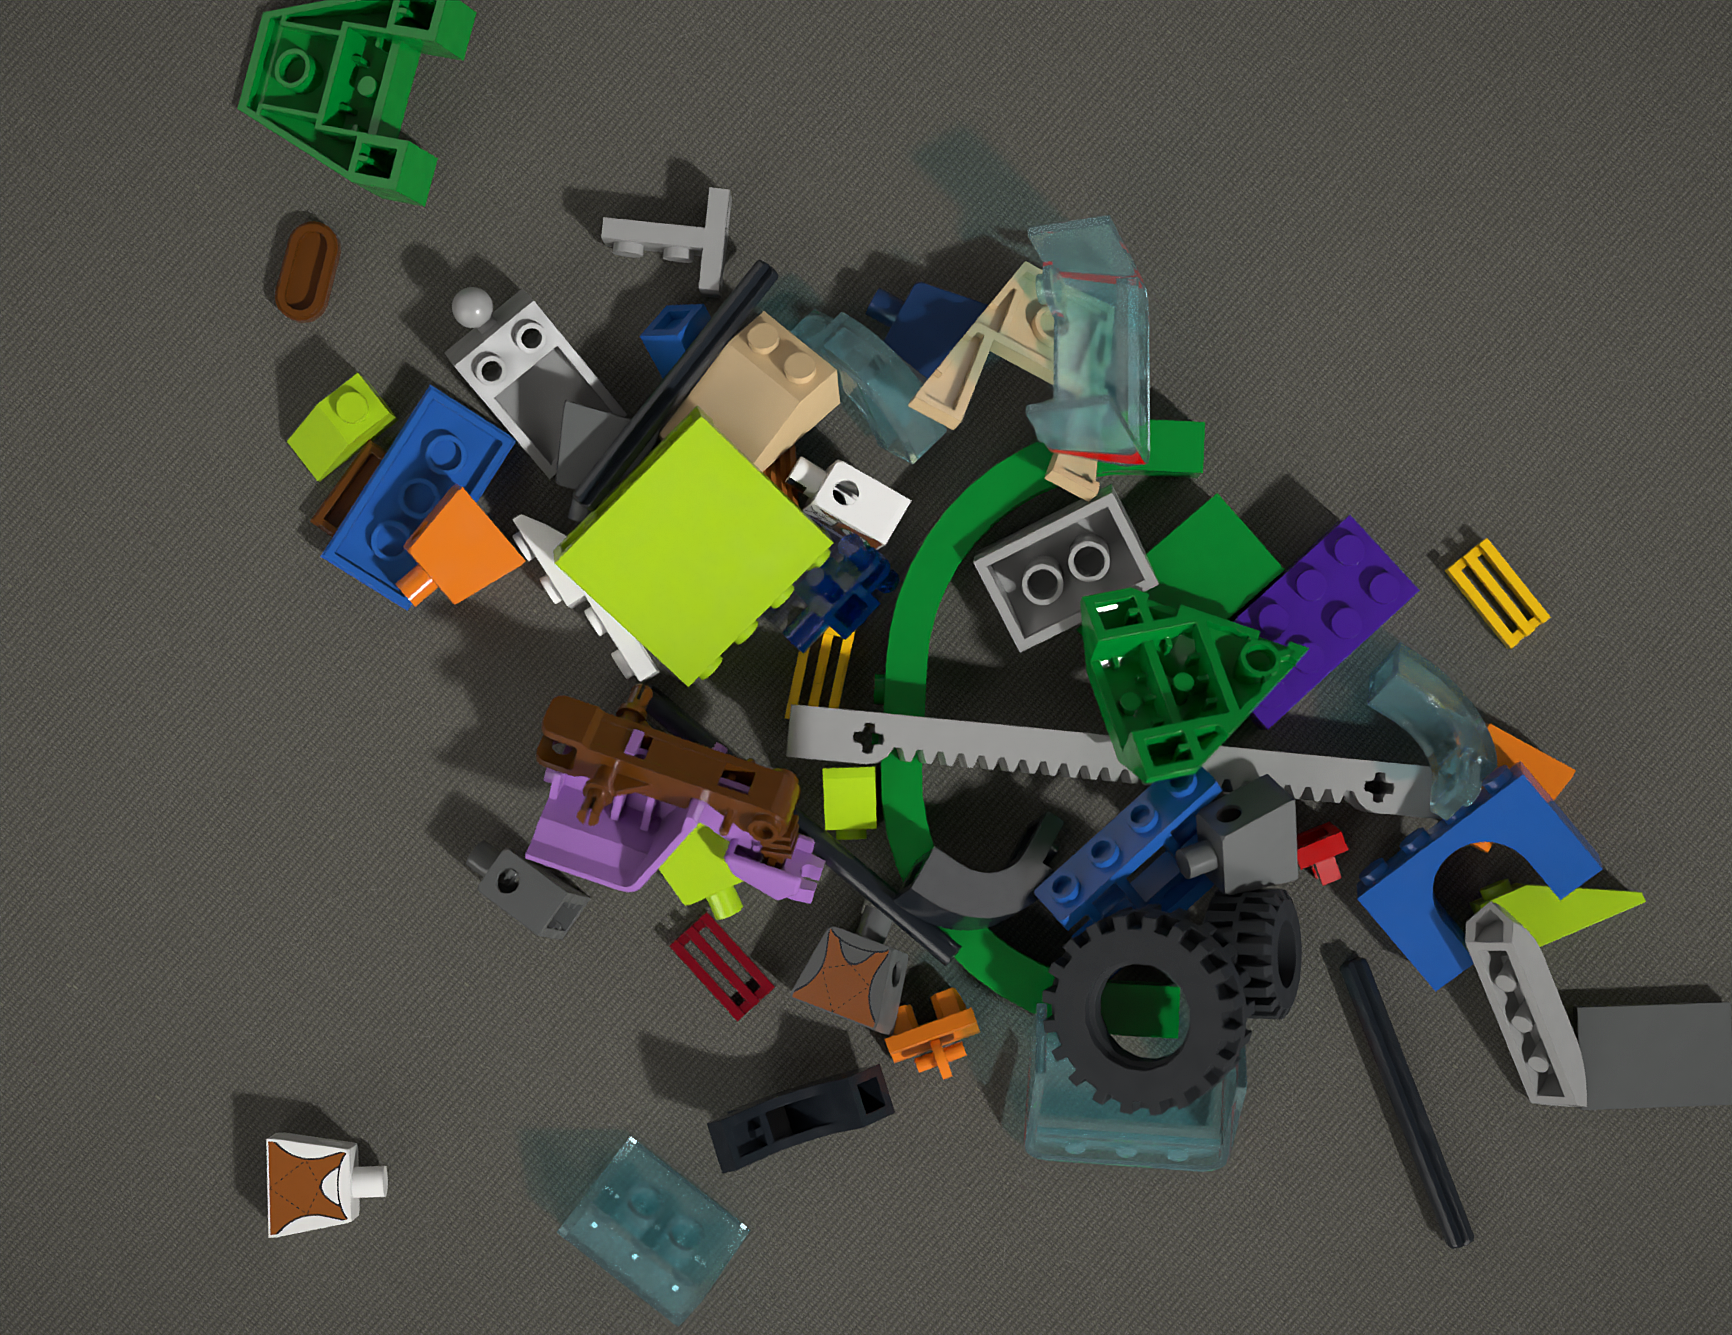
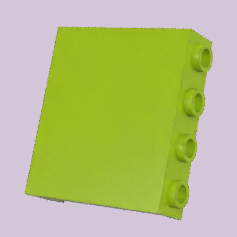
M697 405L601 502L597 509L592 511L553 550L555 565L689 687L698 677L704 680L719 667L723 659L720 655L733 642L739 645L747 640L758 626L757 619L770 606L773 609L781 606L793 593L795 587L792 584L806 570L812 573L822 566L831 553L828 548L833 544V540L823 525L819 527L714 426L713 420Z

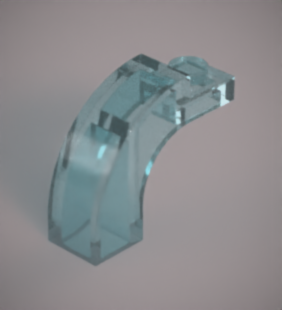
M814 309L790 331L837 369L838 386L860 409L879 447L913 465L947 432L944 425L908 406L910 400L923 385L904 361L884 341L854 318L841 312L833 319Z
M1400 642L1370 673L1367 706L1401 726L1422 748L1432 772L1430 811L1447 821L1462 806L1468 807L1476 800L1482 788V781L1498 767L1496 749L1484 720L1464 692L1437 666Z

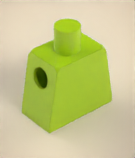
M698 823L658 869L685 906L706 898L715 919H725L738 913L743 908V904L734 885L743 882V880L732 874L724 860L730 841L715 833L708 826Z

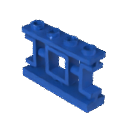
M1203 767L1194 774L1154 782L1037 887L1034 892L1035 895L1067 931L1087 914L1090 920L1074 933L1072 938L1081 934L1088 926L1130 906L1135 910L1141 909L1148 904H1161V911L1170 913L1178 908L1187 910L1211 889L1214 884L1205 874L1186 879L1178 868L1175 856L1176 850L1198 842L1196 815L1201 808L1207 806L1223 790L1216 779ZM1163 845L1166 851L1129 883L1126 878ZM1121 967V968H1119L1118 970H1116V971L1109 977V979H1111V978H1112L1116 973H1118L1123 967Z

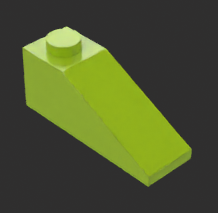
M1503 879L1481 888L1479 891L1482 898L1470 902V906L1474 915L1490 901L1502 906L1534 937L1539 947L1645 903L1646 900L1642 892L1578 887L1560 900L1548 885L1523 883L1511 885L1509 879Z

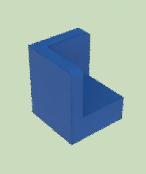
M704 304L666 305L640 335L663 379L711 319Z

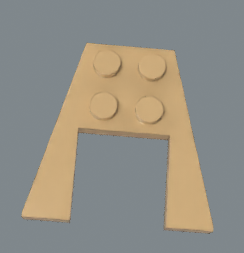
M1025 261L910 400L908 406L954 430L963 419L988 353L991 351L1075 397L1055 449L1102 452L1103 436H1100L1099 433L1101 412L1106 408L1107 391L1103 389L1104 370L1109 366L1113 308ZM1053 453L1044 479L1090 502L1099 492L1100 483L1096 482L1097 462L1099 460Z

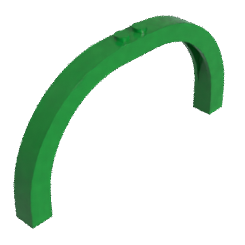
M1118 420L1100 423L1099 435L1103 436L1102 452L1131 453L1136 448L1146 464H1126L1099 460L1097 462L1096 478L1117 475L1198 478L1203 474L1205 422ZM1061 433L1029 445L992 467L972 483L949 506L925 538L910 565L897 599L889 632L885 674H875L874 704L884 705L883 713L925 717L930 637L944 592L958 566L973 546L996 523L1031 499L1059 487L1044 479L1054 453L1047 446L1055 449ZM872 733V744H878V734ZM893 748L889 755L881 760V799L887 836L895 864L904 882L915 861L931 850L934 845L926 820L923 800L922 763L919 761L917 751L911 762H904L899 760L897 750ZM940 927L962 946L954 958L971 975L1001 997L1028 1012L1046 1019L1052 1016V1004L1042 1002L1043 990L1052 986L1055 976L1048 973L1051 966L1036 961L1013 948L989 928L952 930ZM1107 980L1101 994V1014L1110 1034L1178 1039L1180 987L1176 983Z

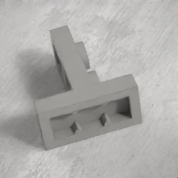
M709 187L705 228L603 217L601 238L605 246L613 247V254L624 257H643V250L663 252V259L668 261L691 263L694 256H702L699 280L701 297L721 299L732 204L730 189Z

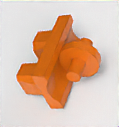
M955 988L938 992L930 997L938 1020L922 1026H918L911 1004L899 1007L892 1036L885 1039L894 1064L932 1050L933 1052L914 1058L919 1073L938 1066L943 1080L953 1076L948 1062L967 1056L962 1041L944 1048L942 1046L980 1033L972 1007L966 1008L964 1001Z

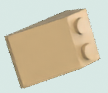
M764 311L725 345L659 433V438L662 441L698 405L713 420L714 426L763 472L840 404L837 369Z

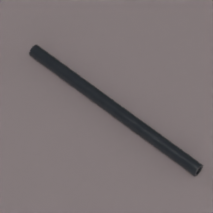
M653 684L648 685L653 691V697L649 701L646 712L671 734L708 748H714L716 742L727 748ZM727 748L728 750L726 754L738 757L729 748ZM795 806L793 814L799 815L797 822L799 829L797 833L814 839L815 845L812 853L825 860V865L946 967L958 954L962 946L940 927L915 917L895 904L893 900L898 892Z

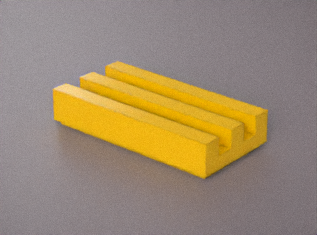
M1488 538L1483 539L1444 570L1507 649H1512L1520 640L1535 631V628L1540 624L1545 623L1551 618ZM1481 554L1532 617L1529 620L1524 617L1480 562L1478 557ZM1466 566L1470 567L1518 627L1514 632H1510L1462 572Z
M810 619L805 620L785 713L786 719H790L791 705H798L814 631L824 634L808 706L819 707L833 637L839 636L843 637L828 706V708L839 709L856 629Z

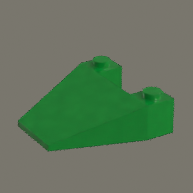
M324 0L263 12L237 109L349 181L378 197L425 207L438 158L410 141L398 139L420 54L464 61L477 12L460 0Z

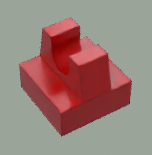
M1329 821L1297 834L1298 867L1304 869L1310 866L1314 878H1319L1322 886L1341 879L1342 877L1334 856L1348 851L1342 832Z

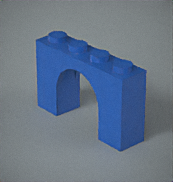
M1521 761L1510 769L1507 765H1503L1494 770L1482 782L1484 787L1482 790L1468 800L1465 796L1454 800L1440 814L1442 817L1441 821L1427 831L1424 827L1416 829L1400 843L1401 851L1386 862L1383 858L1373 861L1359 875L1361 881L1357 883V899L1435 992L1474 964L1465 943L1466 934L1441 906L1433 891V883L1439 867L1454 851L1477 842H1493L1508 846L1520 853L1530 863L1560 900L1603 870L1599 854Z

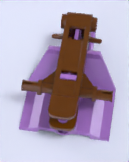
M642 684L633 685L627 702L619 706L616 716L605 713L598 706L569 696L561 695L552 699L542 720L541 730L543 737L536 751L537 762L547 768L544 781L551 783V789L525 859L619 891L635 892L647 882L698 823H702L730 841L724 860L734 876L775 900L789 898L811 904L817 883L806 880L803 877L819 881L825 860L812 854L815 845L813 838L797 833L799 829V824H797L799 815H794L793 813L800 795L798 778L793 772L784 768L770 769L758 765L753 758L744 760L726 754L728 749L716 742L714 748H708L652 729L647 723L648 714L646 708L653 697V691L647 685L641 697ZM557 743L566 744L562 754L555 752L553 745Z

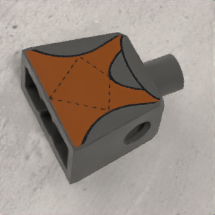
M866 905L855 934L833 925L828 927L793 987L789 998L874 1031L892 1036L908 964V954L884 945L892 921L880 910Z

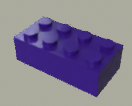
M1351 515L1340 519L1230 620L1260 631L1259 637L1285 646L1291 641L1309 648L1301 660L1248 716L1259 730H1267L1420 591Z

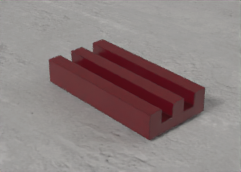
M708 911L669 946L737 1022L776 987ZM704 927H707L760 985L754 993L699 933ZM690 940L745 999L742 1004L738 1005L686 948L685 945Z

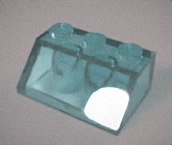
M630 1136L570 1213L557 1233L679 1327L703 1301L751 1230Z

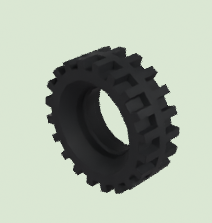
M1148 904L1141 909L1133 910L1132 906L1121 909L1088 926L1081 934L1070 939L1063 947L1066 950L1065 954L1052 963L1048 972L1055 976L1053 985L1043 990L1042 1002L1052 1004V1016L1043 1021L1045 1033H1057L1060 1046L1051 1051L1056 1062L1067 1057L1076 1069L1068 1079L1076 1087L1087 1081L1096 1088L1092 1100L1101 1105L1110 1099L1121 1102V1113L1132 1115L1140 1108H1148L1150 1116L1162 1115L1172 1107L1177 1106L1180 1110L1190 1105L1220 1083L1237 1066L1241 1060L1238 1056L1241 1048L1250 1042L1252 1031L1246 1029L1247 1018L1255 1013V1000H1245L1243 987L1251 982L1248 971L1237 972L1230 959L1238 953L1232 943L1222 947L1212 937L1217 928L1208 921L1200 926L1189 921L1190 911L1178 908L1171 913L1161 911V904ZM1130 964L1152 965L1168 973L1182 989L1190 1009L1189 1029L1182 1045L1172 1054L1160 1058L1138 1057L1123 1049L1108 1032L1101 1014V994L1108 978L1119 968Z

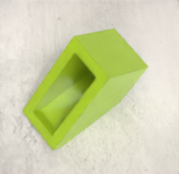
M357 373L319 402L287 440V443L316 480L320 482L358 453L369 439L373 441L399 421V419L371 383Z
M875 767L824 768L825 830H836V840L867 839V829H877Z

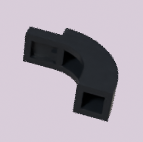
M1046 811L1030 822L1005 867L1000 872L983 873L971 870L936 847H933L915 861L893 902L915 917L946 929L978 930L1004 922L1036 902L1038 897L1034 893L1035 889L1055 872L1047 865L1054 858L1060 847L1061 842L1056 837L1064 821L1051 812Z
M876 1064L821 1078L763 1097L727 1111V1115L707 1123V1127L723 1174L737 1171L779 1151L810 1140L866 1127L894 1114L895 1110L881 1066Z

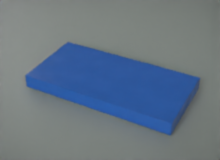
M430 385L320 557L408 611L412 603L395 583L417 565V562L404 549L403 545L455 484L462 486L477 503L517 440Z

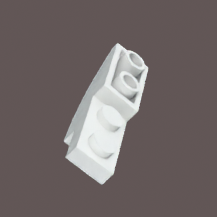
M521 514L514 518L513 521L518 527L519 532L512 537L525 558L530 561L536 557L547 573L540 578V582L552 601L557 604L564 600L565 604L571 609L586 600L589 601L591 606L584 610V613L599 636L606 632L611 636L618 647V650L611 653V656L626 679L635 675L639 682L645 683L659 674L660 671L644 646L554 564L553 550L567 536Z

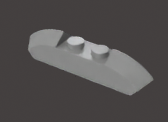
M1490 901L1466 922L1465 943L1531 1103L1539 1105L1587 1107L1586 1076L1580 1047L1544 955L1534 937L1506 909Z

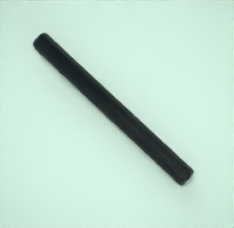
M762 260L754 263L574 491L573 498L578 504L591 512L597 509L776 282L779 274L773 267Z
M1363 957L1354 958L1343 963L1340 966V972L1445 1242L1452 1249L1466 1246L1474 1241V1233L1368 961Z

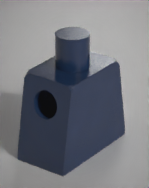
M916 281L906 301L879 288L870 302L865 315L890 328L882 343V350L916 378L925 383L988 305Z

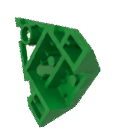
M1131 587L1082 596L1080 601L1086 672L1118 761L1145 784L1196 773L1301 660L1309 648L1291 641L1285 646L1259 637L1260 631L1181 604L1179 609L1149 600V593Z

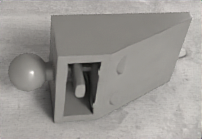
M478 287L464 288L455 295L452 302V313L455 319L461 325L473 329L444 353L549 479L557 471L562 412L565 400L620 416H627L622 407L523 288L494 312L490 296ZM529 328L537 329L534 333H529L522 342L521 337L525 330ZM489 361L497 362L495 365L489 366L482 375V367L485 363Z

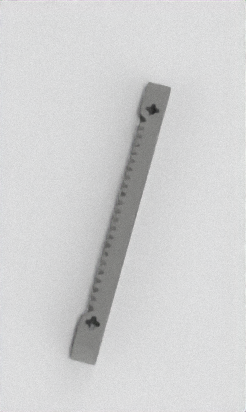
M791 705L786 757L872 764L883 760L893 748H896L899 760L904 762H911L917 751L920 763L932 764L937 754L940 765L952 766L958 756L960 766L973 768L978 759L981 769L994 770L999 761L1001 771L1014 772L1019 763L1021 773L1035 774L1039 766L1042 775L1055 776L1060 768L1062 777L1076 778L1080 770L1082 779L1096 780L1100 773L1102 781L1117 782L1119 776H1121L1123 783L1137 784L1139 781L1136 775L1118 761L1109 735ZM865 723L870 724V732L878 734L879 738L878 744L869 745L867 753L862 752V744L853 741L854 732L863 731ZM1220 746L1202 766L1216 779L1223 790L1222 792L1231 793L1249 782L1269 774L1294 799H1300L1301 797L1302 800L1320 801L1321 799L1322 802L1340 803L1342 798H1344L1353 809L1362 812L1442 819L1440 814L1447 807L1450 769L1225 746ZM1142 781V784H1144V785H1152V784L1154 783V782H1151V783H1146V784H1145V783ZM1365 781L1380 783L1379 793L1365 791Z

